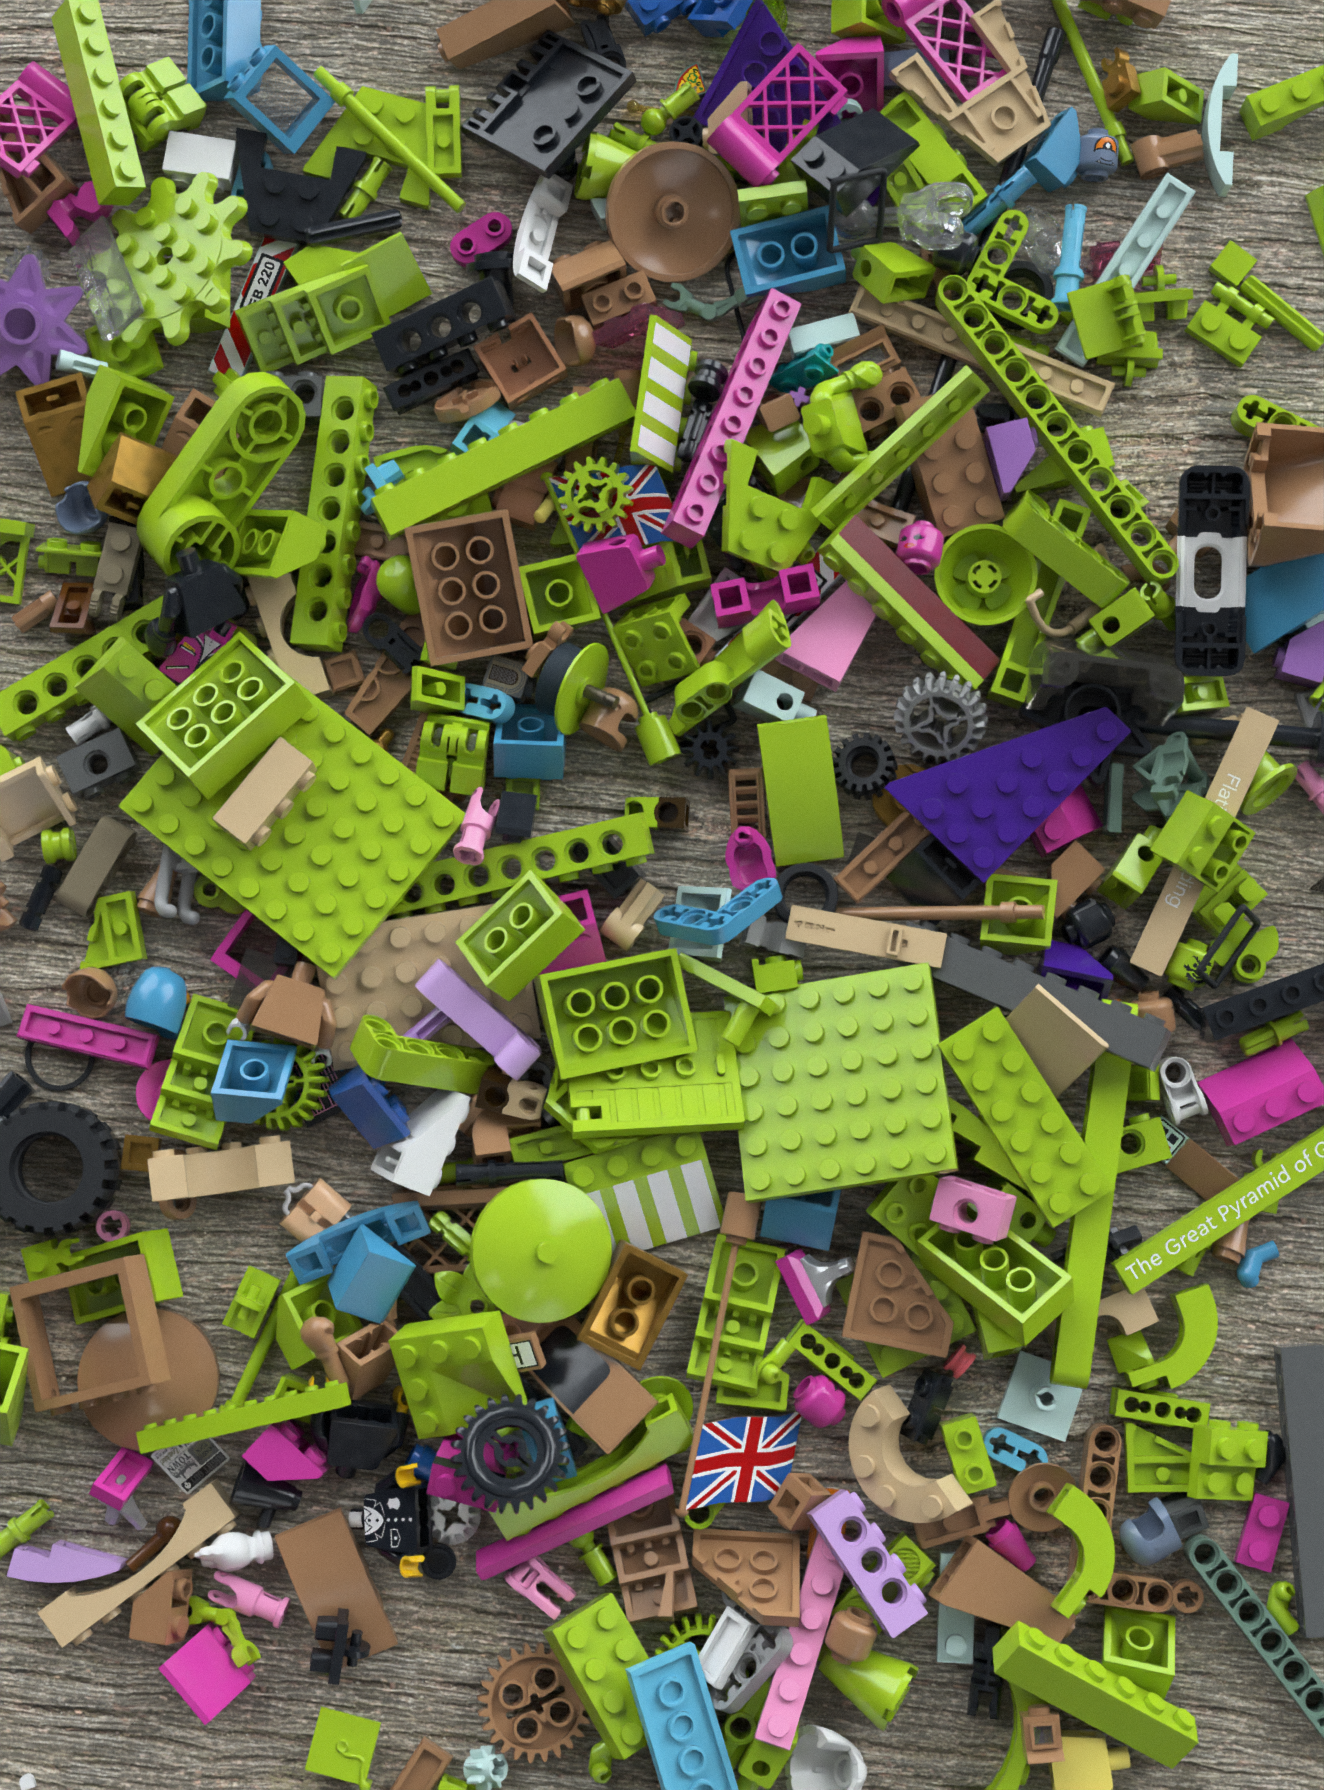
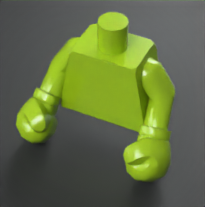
M861 361L848 371L842 372L840 376L817 384L810 396V404L801 407L803 428L807 432L813 454L827 460L838 472H852L874 451H868L852 391H850L858 388L862 391L877 386L882 381L883 373L881 368L872 361Z

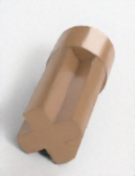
M49 590L11 618L18 629L24 634L54 613L58 598Z

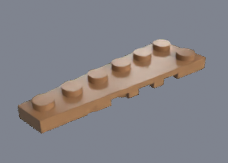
M421 613L407 615L399 627L423 649L425 634ZM383 652L375 663L374 669L368 674L345 710V716L368 736L372 737L410 695L411 675L409 677L404 676L402 671ZM423 662L420 665L421 667H426L430 669L434 668V666H431L427 662Z

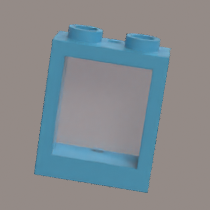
M276 45L259 46L248 58L250 65L244 73H237L228 83L227 88L230 91L224 99L257 130L267 133L268 140L282 153L295 154L335 101Z

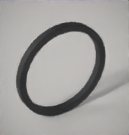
M29 1041L25 1050L27 1070L39 1085L47 1089L57 1091L72 1089L84 1082L94 1067L95 1057L89 1056L87 1068L77 1080L66 1085L49 1084L36 1074L31 1062V1052L34 1043Z

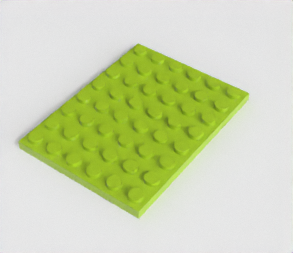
M289 676L301 689L313 707L279 737L313 761L317 768L315 772L316 779L307 791H300L292 800L294 805L288 815L283 819L278 818L269 828L272 831L264 844L260 847L255 845L249 851L218 827L212 818L277 739L209 800L162 754L118 807L336 980L461 829L466 813Z

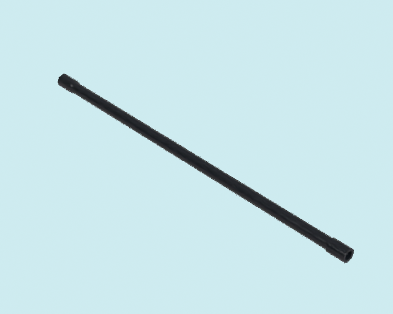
M1055 27L1047 29L1039 53V61L1031 82L1033 86H1036L1042 103L1054 66L1059 60L1067 35L1065 31ZM1028 145L1006 159L998 182L1000 186L1021 168L1020 165L1024 160ZM1007 209L982 230L978 246L982 247V250L999 218ZM994 249L990 250L987 253L989 261L991 260ZM983 279L979 283H975V291L980 293ZM971 317L964 319L966 324L970 323ZM941 354L928 396L935 394L952 378L957 359ZM910 466L902 472L891 505L892 508L906 513L916 487ZM888 546L894 553H896L897 549Z

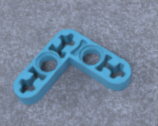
M763 878L749 885L717 911L672 904L657 910L653 918L661 935L708 945H720L736 937L778 904L783 896L777 879Z

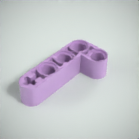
M437 959L415 984V987L427 999L491 1053L497 1065L513 1079L518 1081L541 1055L540 1046L442 960Z

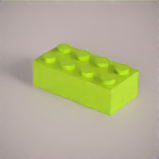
M969 1202L967 1214L971 1219L976 1220L978 1210L974 1204ZM937 1223L917 1240L921 1265L1024 1347L1074 1302L1073 1277L1010 1229L1008 1230L1007 1238L994 1241L993 1244H984L973 1240V1234L962 1230L960 1233L948 1232L940 1229V1223Z
M602 1593L542 1632L613 1759L625 1760L647 1745L625 1669L649 1659L613 1593Z

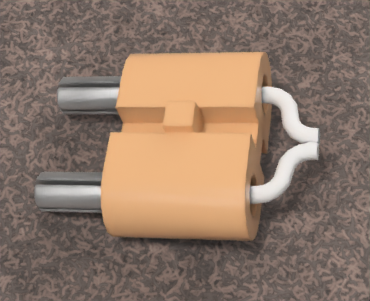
M318 1178L313 1184L301 1183L295 1188L289 1186L283 1192L286 1195V1200L282 1206L285 1216L279 1224L302 1243L313 1235L337 1224L339 1221L354 1217L348 1211L352 1204L322 1178ZM303 1188H308L303 1197L288 1210V1205L291 1201L290 1192L296 1193Z

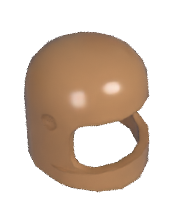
M603 688L602 690L620 698L617 708L613 710L604 706V704L601 705L591 700L579 722V727L609 748L622 753L627 739L619 732L618 725L621 720L631 723L636 722L638 718V705L630 695L619 689Z

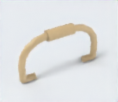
M1102 543L1093 547L1095 551L1110 562L1105 546ZM1037 589L1025 600L1034 623L1042 633L1049 637L1062 638L1069 634H1076L1089 624V619L1103 609L1096 604L1090 605L1069 621L1066 627L1052 629L1041 618L1035 603L1044 596L1043 590Z

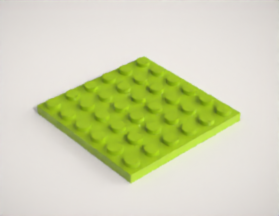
M929 962L798 984V988L763 993L777 1004L771 1017L759 1011L739 1047L734 1045L745 1118L744 1127L738 1130L746 1202L756 1203L958 1171L944 1061L941 1051L936 1046L941 1042ZM732 996L723 997L725 1011H730L732 1017L740 1001Z

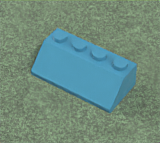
M189 0L187 84H191L203 101H226L224 97L230 91L227 88L228 83L237 73H244L250 65L248 58L256 48L262 46L260 42L261 0ZM261 78L247 94L246 98L259 92Z

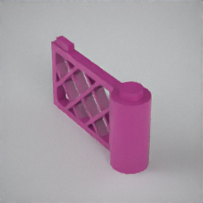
M882 0V9L887 19L894 26L904 29L962 103H965L1007 74L1004 69L999 72L984 70L985 57L996 58L982 39L980 47L963 44L964 31L974 32L978 35L969 22L971 16L975 13L964 0ZM951 2L960 13L959 20L942 17L943 7ZM921 22L934 24V38L923 36L916 26ZM941 26L958 29L957 42L940 39ZM939 48L956 51L955 64L944 62L939 56ZM962 52L979 55L978 68L961 65ZM960 75L977 77V87L968 92L960 82Z
M797 43L734 112L715 129L706 142L753 187L771 185L780 175L776 168L827 113L834 117L848 102L844 97L848 90L802 45ZM796 56L807 65L808 77H790L789 63ZM784 69V77H777ZM813 71H814L819 77H814ZM826 83L836 94L829 101H815L814 84ZM769 84H785V101H767V87ZM790 84H808L809 101H791ZM761 94L762 101H754ZM747 108H762L763 125H749L740 115ZM767 108H786V125H768ZM791 108H809L810 122L807 125H792ZM815 108H822V109L815 115ZM769 132H787V146L781 153L769 144ZM792 132H799L798 135L793 139Z
M35 61L29 63L18 80L0 95V114L10 115L12 122H0V132L15 133L17 142L2 141L0 135V166L16 178H19L21 175L28 178L39 168L40 163L37 160L69 129L74 130L78 126L69 86ZM16 94L29 103L30 107L15 105L13 97ZM18 116L33 117L35 125L20 124ZM41 118H50L59 126H43ZM23 134L38 135L40 144L26 143ZM5 151L20 152L22 161L19 164L6 155Z

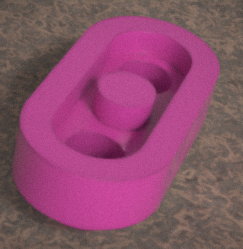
M491 212L457 233L450 243V250L454 261L458 265L466 267V264L474 262V255L499 251L508 245L513 235L509 218L500 212ZM493 224L501 226L498 232H491L489 230ZM469 242L473 245L469 251L461 249L464 243Z

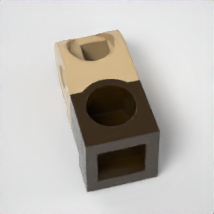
M488 1067L481 1078L475 1107L528 1120H535L541 1117L547 1089L543 1085L520 1079L517 1081L511 1076L501 1074L502 1070Z

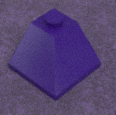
M1051 940V949L1042 950L1037 967V975L1045 977L1047 972L1067 980L1066 987L1078 991L1079 986H1083L1099 993L1098 1000L1100 1001L1101 999L1108 998L1113 975L1081 946Z

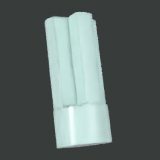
M60 349L56 361V370L74 374L81 372L85 377L94 379L99 365L108 367V363Z

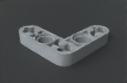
M722 1591V1599L725 1605L736 1609L751 1621L752 1616ZM760 1623L757 1625L758 1629L722 1690L711 1686L709 1693L715 1709L729 1714L739 1711L788 1657L793 1647V1638L786 1626H770ZM767 1633L776 1636V1647L774 1649H772L774 1647V1642L769 1636L766 1635ZM755 1660L756 1671L752 1677L747 1678L746 1667L750 1661Z

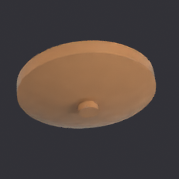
M676 141L661 142L647 146L626 160L611 182L605 207V219L609 237L624 261L637 272L644 270L647 277L664 282H682L697 278L721 262L733 244L730 231L739 228L740 211L738 192L734 179L725 165L716 156L699 146Z
M156 1308L171 1380L156 1383L157 1391L138 1395L136 1389L128 1390L129 1398L108 1402L107 1396L100 1397V1405L83 1409L95 1429L105 1438L121 1447L140 1451L136 1432L144 1430L143 1425L156 1422L157 1426L164 1425V1420L176 1418L178 1422L184 1420L183 1416L196 1413L197 1417L203 1416V1411L213 1409L216 1403L220 1386V1370L218 1359L210 1340L191 1320L166 1309ZM126 1313L108 1321L90 1339L79 1363L78 1391L140 1376Z

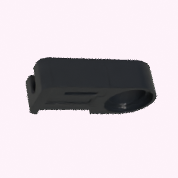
M604 14L597 15L595 22H591L590 18L583 20L580 24L581 34L587 49L608 60H616L622 67L626 68V59L621 46L616 44L609 26V16Z
M374 613L365 619L362 629L367 641L381 654L384 652L402 671L404 676L409 677L412 674V666H420L424 662L420 660L423 649L387 615ZM384 621L388 624L389 631L384 638L375 639L370 635L369 629L374 622Z

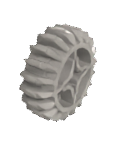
M943 671L936 680L934 675L929 672L926 674L925 682L919 677L915 678L912 683L913 687L905 686L902 692L904 697L900 696L897 699L896 706L899 709L895 710L893 718L899 722L896 723L895 731L896 733H904L900 740L901 745L912 743L910 748L911 754L916 753L918 750L923 752V761L927 760L929 755L935 756L936 764L941 763L943 756H946L948 761L955 760L956 754L960 757L966 756L969 753L968 749L975 750L979 744L978 739L984 738L986 731L983 727L988 723V717L983 715L987 709L986 703L978 702L981 698L980 691L969 692L972 687L971 681L964 683L963 686L959 684L960 676L958 674L954 675L951 681L947 680V675ZM929 698L928 709L922 711L921 715L914 716V707L922 700ZM945 698H948L956 703L948 702ZM936 712L937 715H942V718H946L945 723L939 720L940 717L935 718ZM968 720L966 730L958 736L952 737L953 727L959 725L960 721ZM925 732H929V733L933 734V735L936 736V737H933V736H931V735H929V734H927V733H925Z

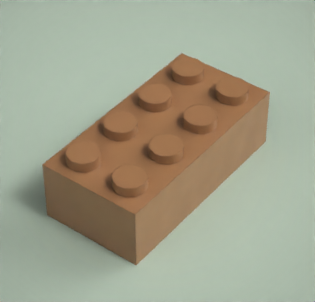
M934 394L892 407L898 428ZM972 407L909 465L925 520L932 523L942 533L943 537L953 535L972 525L987 524L1005 518Z

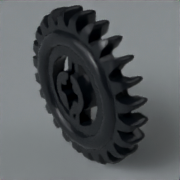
M503 1394L501 1403L497 1405L489 1397L487 1399L488 1409L485 1410L480 1405L474 1406L476 1418L470 1415L463 1416L468 1428L458 1427L455 1429L456 1434L462 1437L463 1440L451 1443L453 1449L461 1451V1453L452 1456L450 1459L452 1464H462L454 1472V1477H467L461 1485V1490L466 1491L474 1487L475 1489L471 1497L472 1502H476L479 1498L485 1496L484 1508L486 1510L491 1507L494 1501L498 1502L500 1514L504 1513L507 1503H511L514 1513L518 1514L520 1502L523 1501L529 1510H533V1497L536 1496L543 1503H546L547 1497L544 1489L547 1488L557 1492L558 1487L553 1478L563 1480L566 1477L565 1473L558 1468L560 1465H569L570 1463L569 1458L560 1454L563 1451L569 1450L570 1444L558 1441L566 1435V1430L563 1428L554 1429V1426L559 1422V1417L552 1416L546 1418L549 1407L545 1405L536 1410L535 1398H531L524 1405L521 1394H517L513 1403H510L507 1395ZM506 1427H514L527 1432L533 1438L537 1447L535 1463L527 1457L526 1445L520 1437L516 1435L501 1437L496 1431ZM487 1443L494 1449V1460L500 1471L506 1474H514L521 1470L525 1475L508 1479L501 1478L492 1473L486 1466L483 1457L485 1444ZM513 1449H516L517 1460L511 1457L505 1461L504 1450L511 1452Z

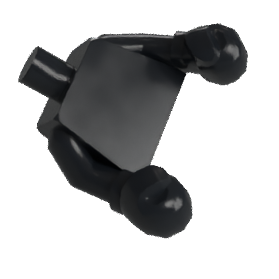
M194 547L186 548L176 553L175 556L181 570L165 579L166 591L163 596L160 617L153 619L145 629L144 638L146 645L155 656L164 658L176 651V633L194 638L228 619L237 621L248 612L249 601L243 588L242 576L224 563L209 559L200 560Z

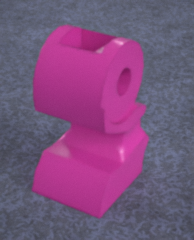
M88 181L80 187L78 196L69 193L63 199L53 200L51 208L46 213L74 248L80 238V231L74 224V219L80 216L99 224L110 215L113 205H98L93 181Z

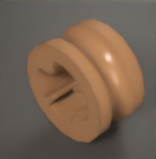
M1181 1578L1171 1585L1175 1592L1173 1605L1179 1611L1193 1613L1202 1606L1204 1594L1197 1583L1188 1578ZM1185 1586L1191 1592H1195V1598H1190L1192 1603L1188 1605L1182 1600L1177 1599L1178 1593L1183 1594L1180 1589Z

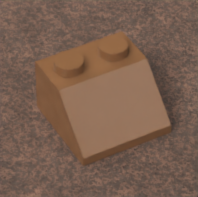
M611 239L606 242H592L584 248V251L573 256L565 254L556 258L553 261L550 279L565 312L568 313L582 307L580 295L626 277V263Z

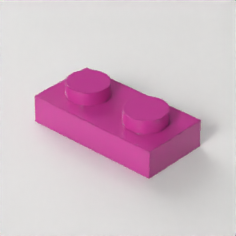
M1253 1492V1501L1249 1503L1236 1549L1235 1562L1271 1573L1290 1503Z

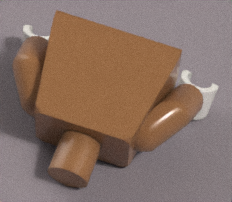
M296 961L291 978L277 975L274 981L265 980L246 995L236 1014V1018L230 1022L226 1030L227 1035L230 1034L233 1027H239L243 1031L240 1041H244L250 1030L312 1049L311 1051H315L316 1056L324 1054L327 1056L326 1066H330L332 1063L330 1048L333 1046L337 1022L331 1001L324 997L325 990L311 985L316 967L306 962ZM315 1058L311 1060L312 1064H315Z

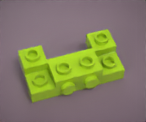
M903 91L892 99L880 113L916 139L920 144L908 158L933 199L912 212L910 220L930 244L936 231L942 233L947 226H957L962 219L987 199L988 194L967 169V162L962 153L957 149L953 151L946 142L947 137L941 126L937 123L932 124L915 100L907 92Z

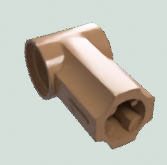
M1196 129L1160 138L1159 135H1150L1135 141L1131 145L1138 173L1142 180L1159 177L1168 172L1170 168L1197 162L1204 157L1203 142Z

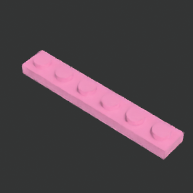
M818 1531L800 1586L799 1627L787 1628L793 1638V1647L788 1657L773 1673L753 1738L787 1751L790 1750L844 1573ZM842 1534L843 1538L846 1541L853 1539L852 1537Z

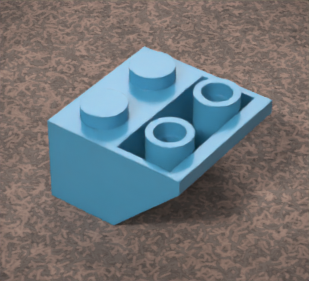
M842 1189L766 1201L760 1236L829 1251Z

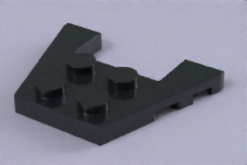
M236 127L244 197L248 204L247 218L250 235L309 246L305 240L304 230L307 227L333 221L338 212V207L346 193H349L352 188L354 179L361 167L363 168L367 161V152L337 146L330 180L262 168L268 140L267 133Z

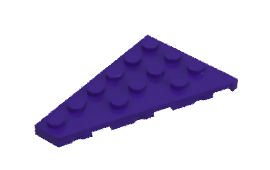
M1103 707L889 782L884 789L972 874L984 883L1115 749L1131 730L1107 707Z

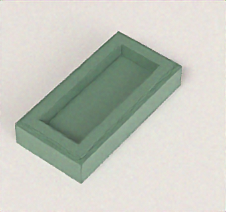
M1111 763L1109 765L1104 783L1102 830L1104 836L1116 837L1121 833L1124 764Z

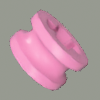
M117 1210L104 1212L96 1223L97 1234L108 1242L126 1237L131 1227L128 1216ZM109 1217L113 1220L121 1221L122 1227L117 1228L120 1231L118 1235H115L114 1232H106L105 1225L109 1224L107 1222Z

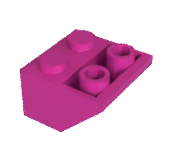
M292 1419L287 1420V1422L281 1421L270 1424L242 1455L267 1481L319 1479L332 1467L327 1463L326 1452L319 1450L316 1443L313 1445L309 1444L302 1437L305 1433L304 1430Z

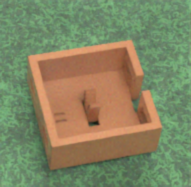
M532 312L508 326L509 335L512 339L504 344H501L499 334L495 333L473 346L476 357L489 378L496 382L501 397L510 411L568 377L567 368ZM516 366L518 369V371H516L515 373L512 370V367Z

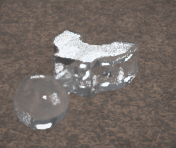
M935 182L925 186L920 191L903 193L899 207H885L883 227H899L901 240H912L926 250L955 249L961 244L964 237V227L960 218L965 217L970 212L974 201L973 192L965 183ZM955 196L961 198L963 202H947V200ZM865 199L847 218L836 210V233L848 240H857L864 237L872 227H877L878 207H872ZM940 230H949L953 232V235H945Z

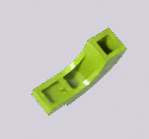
M1200 1283L1169 1294L1179 1323L1177 1339L1165 1355L1154 1360L1155 1363L1123 1372L1127 1385L1131 1387L1138 1386L1139 1390H1145L1158 1385V1378L1162 1377L1165 1387L1173 1389L1187 1382L1204 1366L1212 1353L1218 1330L1217 1308L1209 1284Z
M1066 1483L1046 1512L1071 1532L1077 1545L1078 1559L1075 1570L1050 1605L1069 1619L1072 1614L1077 1615L1084 1608L1088 1601V1597L1085 1595L1089 1590L1100 1598L1106 1592L1114 1570L1115 1546L1110 1526L1100 1508L1077 1487Z

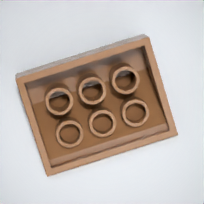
M508 509L472 514L404 528L431 666L522 650L533 646Z

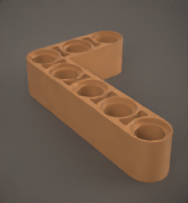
M1097 1422L1090 1425L1085 1433L1078 1489L1094 1502L1101 1503L1102 1513L1111 1529L1122 1442L1119 1432L1114 1427L1103 1422ZM1101 1431H1109L1111 1434L1110 1445L1105 1449H1098L1095 1445L1096 1435ZM1098 1466H1103L1107 1471L1106 1480L1101 1484H1092L1090 1480L1091 1471ZM1073 1535L1067 1581L1073 1574L1078 1559L1077 1545ZM1120 1569L1113 1570L1111 1581L1102 1598L1090 1590L1085 1595L1088 1597L1087 1602L1156 1613L1169 1610L1175 1600V1592L1172 1586L1162 1577ZM1118 1580H1127L1129 1583L1128 1592L1121 1597L1113 1596L1112 1587L1114 1583ZM1155 1585L1163 1586L1164 1595L1161 1600L1150 1602L1148 1600L1149 1589Z

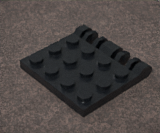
M546 30L538 39L539 45L534 44L529 49L530 54L538 64L535 65L525 59H520L516 64L519 72L511 69L496 86L499 94L490 92L486 97L489 105L495 110L492 114L485 109L477 107L472 112L473 117L469 116L460 126V130L477 144L481 142L550 179L637 80L632 71L550 30Z

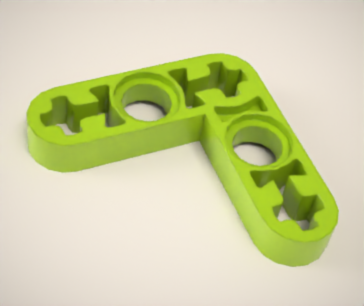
M1008 210L1001 215L968 276L967 283L988 310L1034 333L1047 334L1053 330L1059 317L1056 305L1050 300L1004 278L1029 227L1028 219L1024 213L1018 210ZM1012 221L1018 222V230L1013 232L1007 243L1003 240L1008 227L1006 224L1010 225ZM992 249H1001L1006 254L1007 260L1001 265L992 264L988 259L987 253ZM982 279L986 280V287L989 290L984 289L981 293L975 291V283H979ZM997 286H999L1002 289L999 291L997 300L995 302L991 299L994 294L993 292H995ZM1009 293L1016 294L1021 299V306L1015 310L1007 309L1002 302V298ZM1029 301L1033 303L1030 308L1031 311H1028L1027 316L1024 317L1022 314ZM1042 310L1047 311V318L1051 322L1045 320L1042 324L1038 323V316L1035 313L1040 314Z

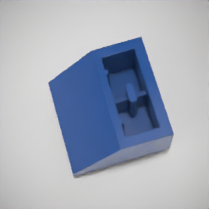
M357 1065L328 1087L333 1100L373 1149L407 1137L411 1132L407 1124L410 1117L406 1113L407 1108L395 1093L391 1096L388 1095L389 1091L385 1086V1081L370 1077Z

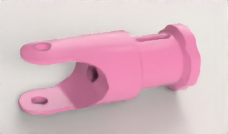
M482 787L475 789L471 795L460 829L462 836L460 842L453 849L454 857L463 864L479 865L483 862V848L485 842L491 837L499 811V799L491 804L488 813L484 811L480 802L483 792Z
M219 1570L214 1573V1578L218 1582L228 1585L236 1595H228L218 1590H210L207 1596L211 1601L231 1608L248 1617L256 1615L272 1622L273 1627L279 1629L291 1602L290 1598L284 1597L281 1599L264 1591V1587L228 1572Z

